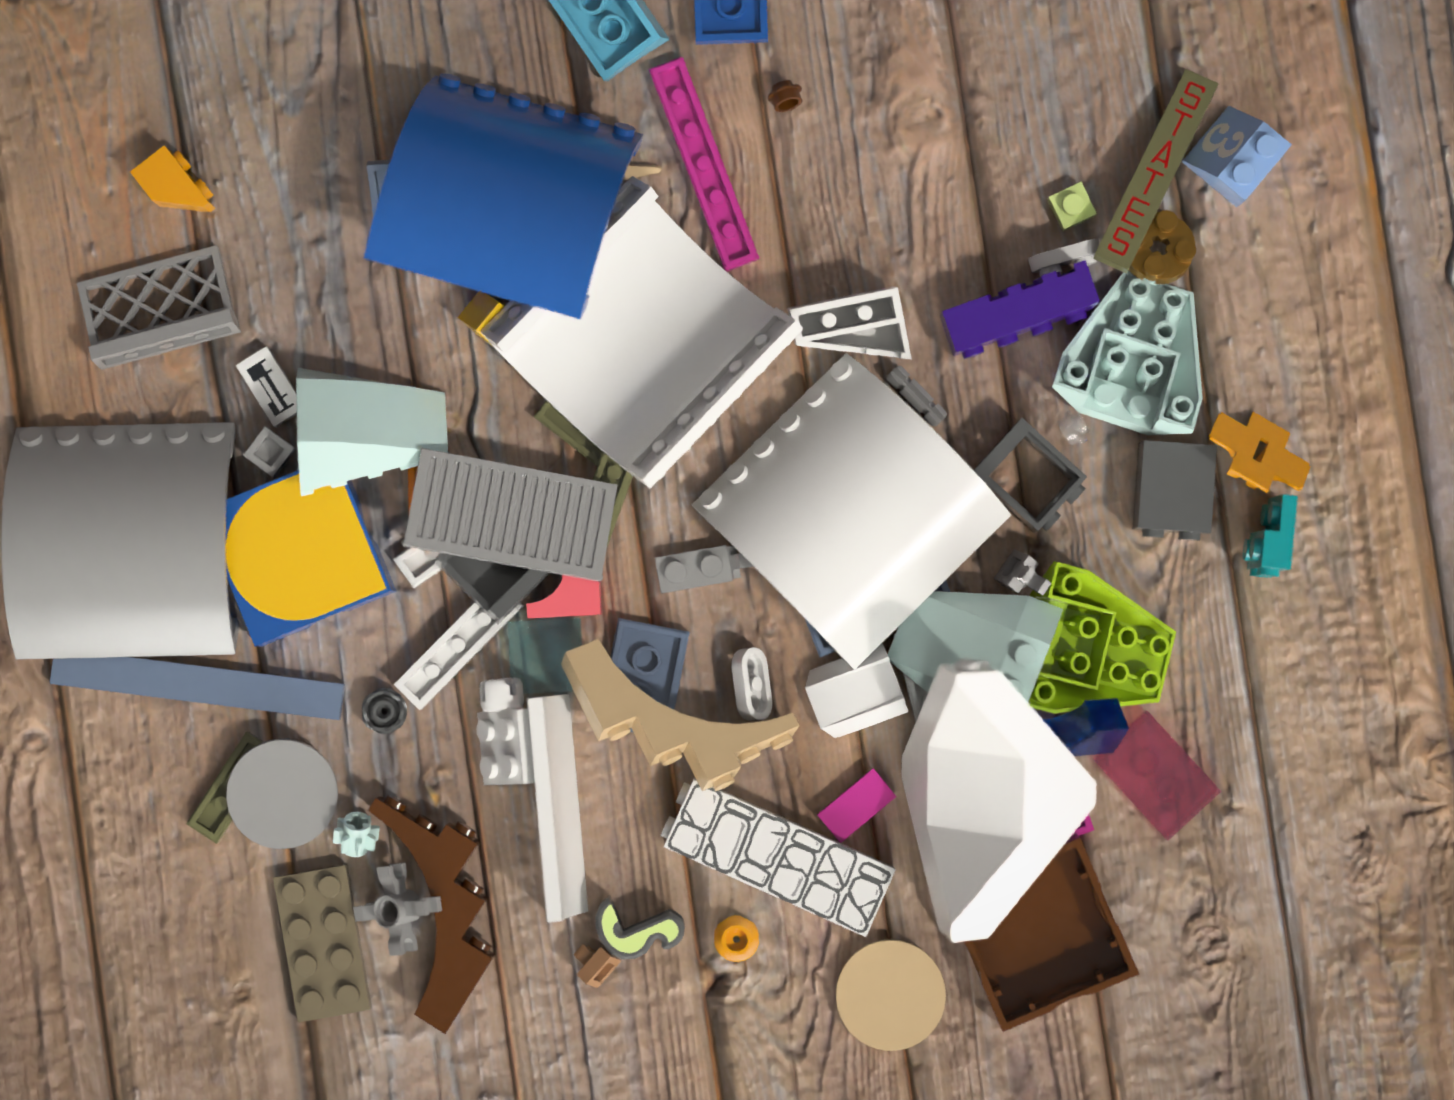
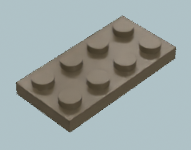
M347 864L274 877L273 881L298 1023L370 1010L372 1005L357 921L355 922L353 907L355 906Z

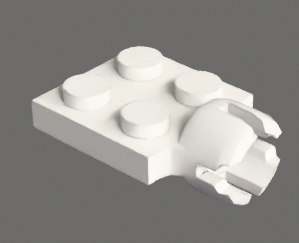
M513 677L480 682V705L483 711L477 713L478 724L476 730L480 740V771L483 776L484 785L535 783L529 709L523 708L524 694L521 679Z

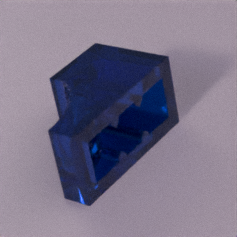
M1117 698L1085 700L1080 707L1069 713L1042 720L1072 756L1114 753L1130 729Z

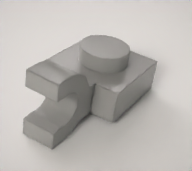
M1016 549L1012 551L993 578L1004 587L1016 593H1019L1022 588L1028 586L1037 593L1044 595L1052 584L1035 573V569L1039 565L1036 560Z

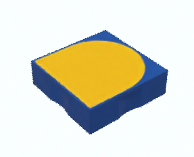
M299 470L226 499L227 580L255 647H263L307 629L324 618L339 612L353 610L397 592L378 544L374 541L366 527L362 505L352 480H348L347 485L331 488V485L313 489V494L301 496Z

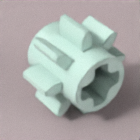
M351 812L344 818L339 817L337 819V828L333 832V843L341 844L342 854L344 853L350 857H361L368 850H375L380 827L378 825H371L370 815L368 816L363 812Z

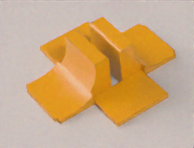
M1254 411L1251 413L1246 426L1223 412L1217 415L1209 437L1211 441L1227 450L1232 458L1226 474L1235 479L1241 477L1246 480L1248 487L1254 490L1258 487L1266 493L1269 491L1272 481H1280L1297 491L1302 490L1311 466H1309L1310 463L1285 449L1291 434L1290 432ZM1259 441L1266 443L1265 448L1254 460L1253 456Z

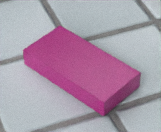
M872 768L817 815L837 840L842 843L897 796Z

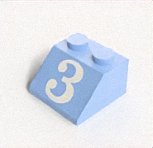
M1228 106L1183 159L1182 163L1235 207H1239L1292 144L1264 121Z

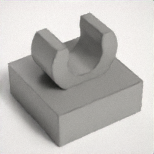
M265 426L243 456L275 478L296 448Z

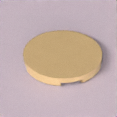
M883 939L855 951L843 965L836 983V1004L845 1027L856 1039L865 1045L879 1050H903L920 1043L936 1028L945 1008V984L938 966L921 948L903 940Z

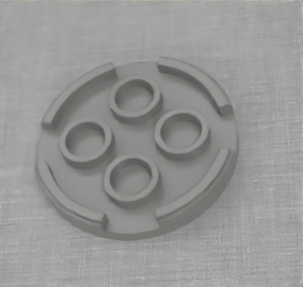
M287 738L267 740L247 751L235 764L227 785V806L237 828L253 842L273 849L294 848L316 838L330 823L337 805V781L328 761L311 745Z

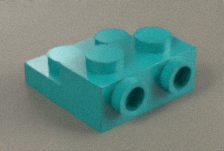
M1282 494L1268 498V503L1263 504L1260 523L1261 526H1265V530L1250 533V539H1245L1243 544L1242 556L1243 560L1248 561L1247 569H1250V576L1264 578L1279 577L1280 571L1291 570L1298 496Z

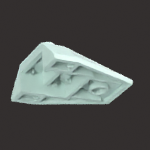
M934 591L898 626L888 652V657L892 664L927 693L940 665L956 664V661L961 659L988 661L989 666L1000 671L1028 703L1063 609L1027 595Z

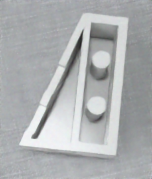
M892 286L787 308L788 314L796 319L803 328L794 338L796 346L912 360L898 287Z

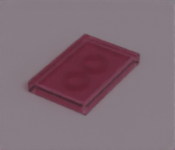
M1147 710L1140 714L1092 759L1167 841L1222 792Z

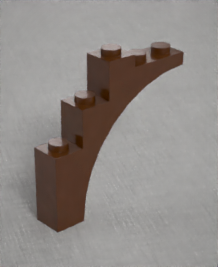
M389 794L386 799L379 796L375 798L368 811L389 826L407 846L424 874L431 897L440 896L442 911L434 912L437 931L435 960L427 989L414 1015L446 1034L496 955L489 951L492 946L477 935H473L470 939L465 935L488 897L482 894L484 888L468 878H465L463 882L457 879L480 841L474 838L476 831L460 821H457L456 825L450 822L447 823L441 833L435 830L438 825L421 814L415 818L404 810L407 805Z

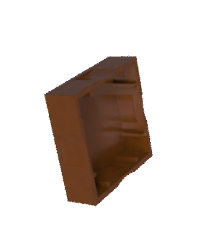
M1077 833L1071 835L988 938L963 940L1002 1032L1052 1012L1056 1007L1068 1000L1092 995L1139 975L1121 930L1115 922L1103 895L1101 884L1085 847Z

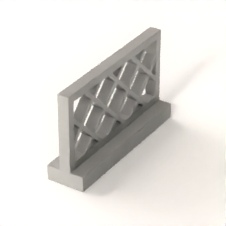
M217 245L77 283L91 345L88 346L90 357L101 370L241 332L238 318L234 313L223 262ZM212 258L215 268L207 280L192 273L199 261ZM174 268L182 274L172 290L157 281L164 270ZM188 277L203 285L193 302L178 294ZM134 278H140L147 282L137 299L122 292L128 281ZM216 279L218 280L219 287L213 285ZM104 287L112 293L102 309L91 304L88 291ZM153 287L168 294L158 312L143 304ZM211 289L221 295L224 307L208 311L202 308L200 304ZM119 296L133 303L123 321L108 313ZM175 299L190 306L182 319L173 321L165 316ZM140 308L155 316L148 328L137 330L130 326ZM93 311H95V312L98 313V315L96 316L95 319H94ZM105 317L120 325L112 338L99 341L97 330ZM161 320H163V321L166 322V323H163V324H160V325H159V323L161 322Z

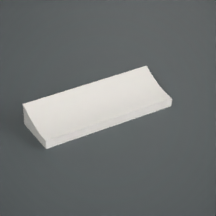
M569 694L528 698L547 922L563 921L568 917L588 912Z

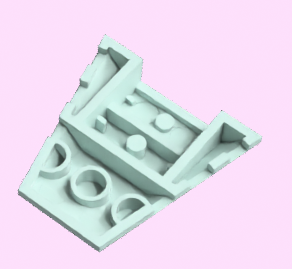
M298 368L296 377L297 442L301 496L313 494V489L331 485V488L347 485L348 480L368 476V479L382 476L383 471L399 467L400 470L417 467L421 448L448 453L445 392Z

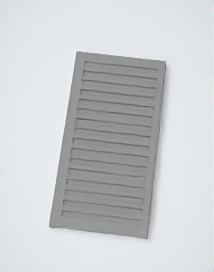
M421 448L408 523L402 544L411 548L601 582L603 580L602 572L617 484Z

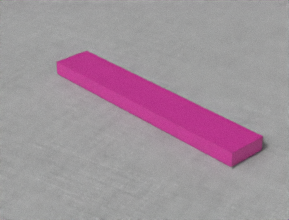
M683 56L650 68V76L724 270L728 272L759 260L757 250Z

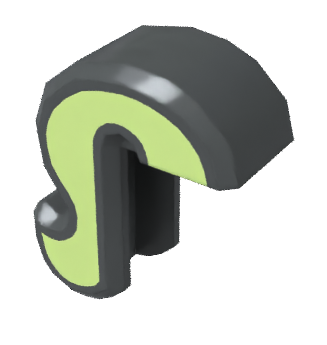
M610 895L600 903L595 917V927L599 939L609 953L620 959H637L647 953L655 939L662 941L661 947L663 949H670L681 942L685 932L683 917L671 909L624 928Z

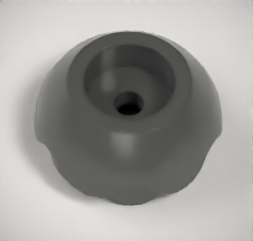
M379 688L367 695L363 700V722L369 729L379 734H390L396 731L406 720V702L399 693L392 689ZM384 707L388 709V713L385 715L381 712Z

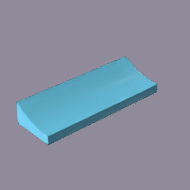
M549 0L604 81L611 80L628 66L670 40L643 0Z

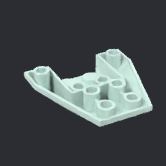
M1129 271L1127 274L1123 272L1062 353L1052 388L1079 413L1145 435L1192 433L1202 402L1194 293L1169 284H1154L1155 281H1150L1146 278L1141 280Z

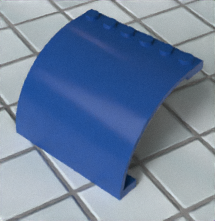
M441 73L439 76L435 75L419 93L401 130L378 198L364 259L581 320L588 306L590 297L588 291L606 228L629 163L640 149L643 134L635 132L633 126L625 123H614V126L600 122L601 119L593 114L580 113L578 116L565 112L566 109L558 104L545 103L542 106L530 102L531 98L522 94L510 93L507 96L496 93V88L487 84L476 83L472 86L461 83V78L452 74Z

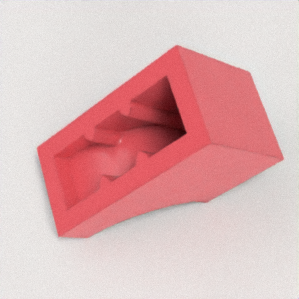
M562 575L560 585L551 595L538 602L526 604L527 618L602 615L601 582Z

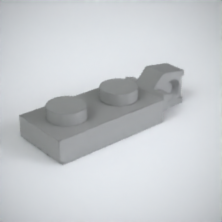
M726 545L655 557L661 594L733 581L732 579L741 578L740 569L753 567L741 553L737 554L734 546L727 547Z

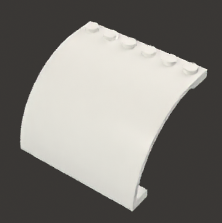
M632 176L619 189L589 287L588 295L590 297L588 306L581 320L510 300L480 333L574 427L618 465L648 488H651L690 449L691 445L715 423L717 418L733 401L740 397L742 392L757 376L765 371L767 366L781 351L790 345L803 328L796 319L780 309L768 305L719 266L657 204L655 200L659 196L652 187Z
M847 353L834 363L790 409L782 414L692 504L695 510L721 533L799 611L854 670L1011 516L1006 507L968 464L910 406Z

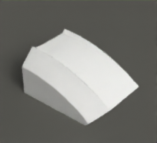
M883 643L855 670L843 658H840L809 671L805 686L820 729L834 738L908 712L904 696Z

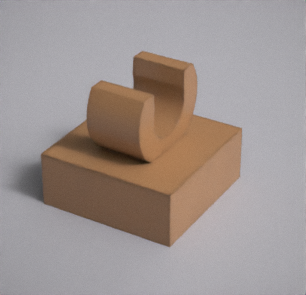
M582 944L573 954L584 965L576 975L587 985L598 988L621 962L617 956L609 953L603 947L595 951L590 946L587 947L585 944Z

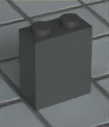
M1143 440L1138 443L1133 530H1142V537L1164 538V532L1179 533L1178 539L1200 541L1201 534L1211 533L1217 445Z

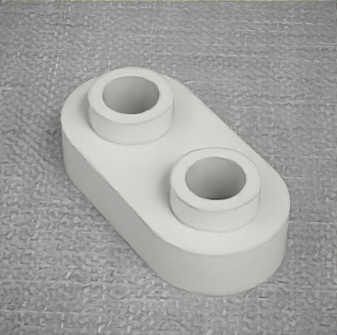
M1086 240L1034 255L1028 258L1031 272H1039L1040 277H1042V275L1053 271H1060L1061 273V266L1078 263L1086 260L1088 266L1097 262L1093 258L1099 246V240Z
M758 648L740 649L734 654L732 659V674L738 712L747 721L764 720L772 710L767 659Z

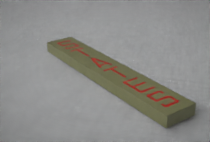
M1185 69L1093 259L1127 274L1219 83Z

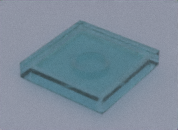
M581 618L508 622L510 678L516 677L521 679L523 694L574 692L561 663L565 652L582 646Z

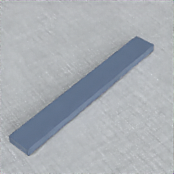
M136 657L53 659L50 684L333 720H341L345 684Z

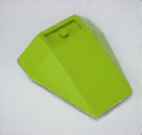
M1053 561L1042 577L1052 584L1044 595L1033 590L1029 596L1060 607L1063 611L1027 704L1031 708L1050 713H1063L1158 703L1176 631L1091 571Z

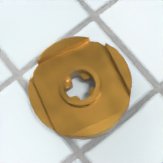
M1170 210L1157 212L1129 271L1141 280L1146 278L1150 281H1155L1154 284H1168L1181 278L1187 272L1196 254V242L1189 226ZM1153 241L1163 242L1166 245L1165 255H1161L1159 251L1152 252L1150 250L1153 246Z

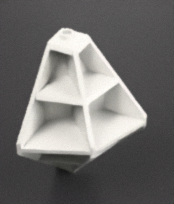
M961 659L957 660L956 664H942L939 666L902 754L901 778L938 929L952 941L988 938L1095 806L1096 782L1001 672L989 666L988 661Z

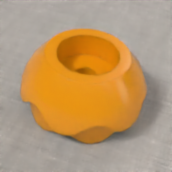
M732 915L717 925L714 931L715 948L723 958L729 961H744L751 957L758 948V929L752 921L739 915ZM739 936L740 941L734 942L733 937Z

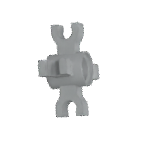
M405 862L378 867V878L383 886L384 895L377 898L375 902L353 907L355 922L375 919L381 927L389 929V956L406 954L405 952L418 950L411 922L416 921L420 916L429 915L431 912L442 911L440 896L419 898L414 891L406 889L407 870Z

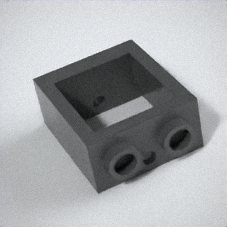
M1023 418L1007 432L973 470L1001 503L1033 532L1039 531L1041 527L1048 531L1060 518L1061 515L1057 510L1065 501L1072 504L1086 489L1081 483L1087 476ZM1023 438L1069 479L1065 486L1036 517H1033L989 477Z

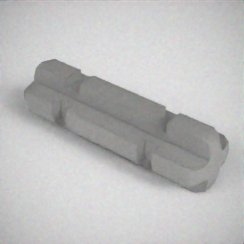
M902 366L895 367L888 374L887 381L895 389L898 387L901 390L900 394L919 414L922 412L925 415L923 418L931 426H937L947 416L946 411L939 404L935 405L932 402L934 399L915 379L911 380L909 378L910 374Z

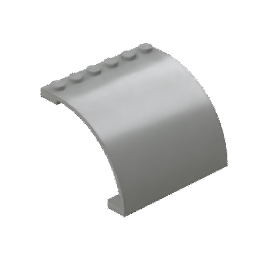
M234 422L16 427L5 477L1 520L3 594L8 630L16 660L235 655L239 624L237 618H231L226 569V497L229 463L233 455L236 437Z

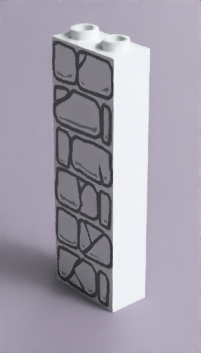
M696 778L693 779L691 785L684 782L676 800V803L682 805L676 818L669 816L661 833V836L667 839L664 844L665 848L864 937L867 936L896 870L894 866L723 790L715 791L711 787L702 791Z

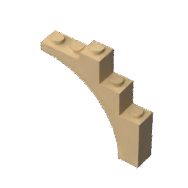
M599 639L565 652L561 663L598 741L608 737L611 741L617 740L627 735L631 731L630 728H632L650 766L659 762L663 766L669 765L679 760L683 753L702 791L711 787L718 791L734 783V777L741 768L740 763L744 764L752 761L761 754V750L772 746L773 750H777L793 741L792 736L799 727L793 713L768 721L743 724L710 722L681 714L655 701L636 687L613 663Z

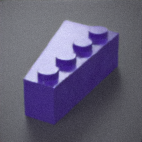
M1086 260L1073 264L1074 268L1070 272L1061 274L1060 271H1053L1033 280L1031 285L1026 286V283H1019L999 291L998 296L991 297V295H986L942 311L939 316L952 355L962 354L964 359H968L984 353L983 346L997 343L998 348L1018 342L1017 335L1031 331L1032 336H1037L1053 330V323L1066 320L1067 325L1087 319L1086 312L1091 311L1100 300Z

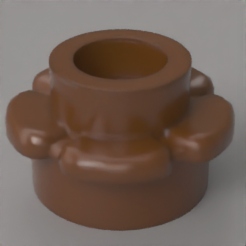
M790 80L780 81L773 85L767 99L771 101L777 112L793 110L802 103L800 95L802 87L799 84H793Z

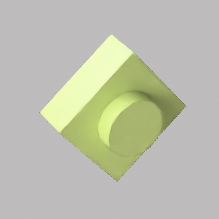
M1082 182L1047 198L1062 232L1097 215Z

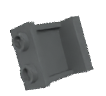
M439 553L435 563L498 625L550 574L549 572Z

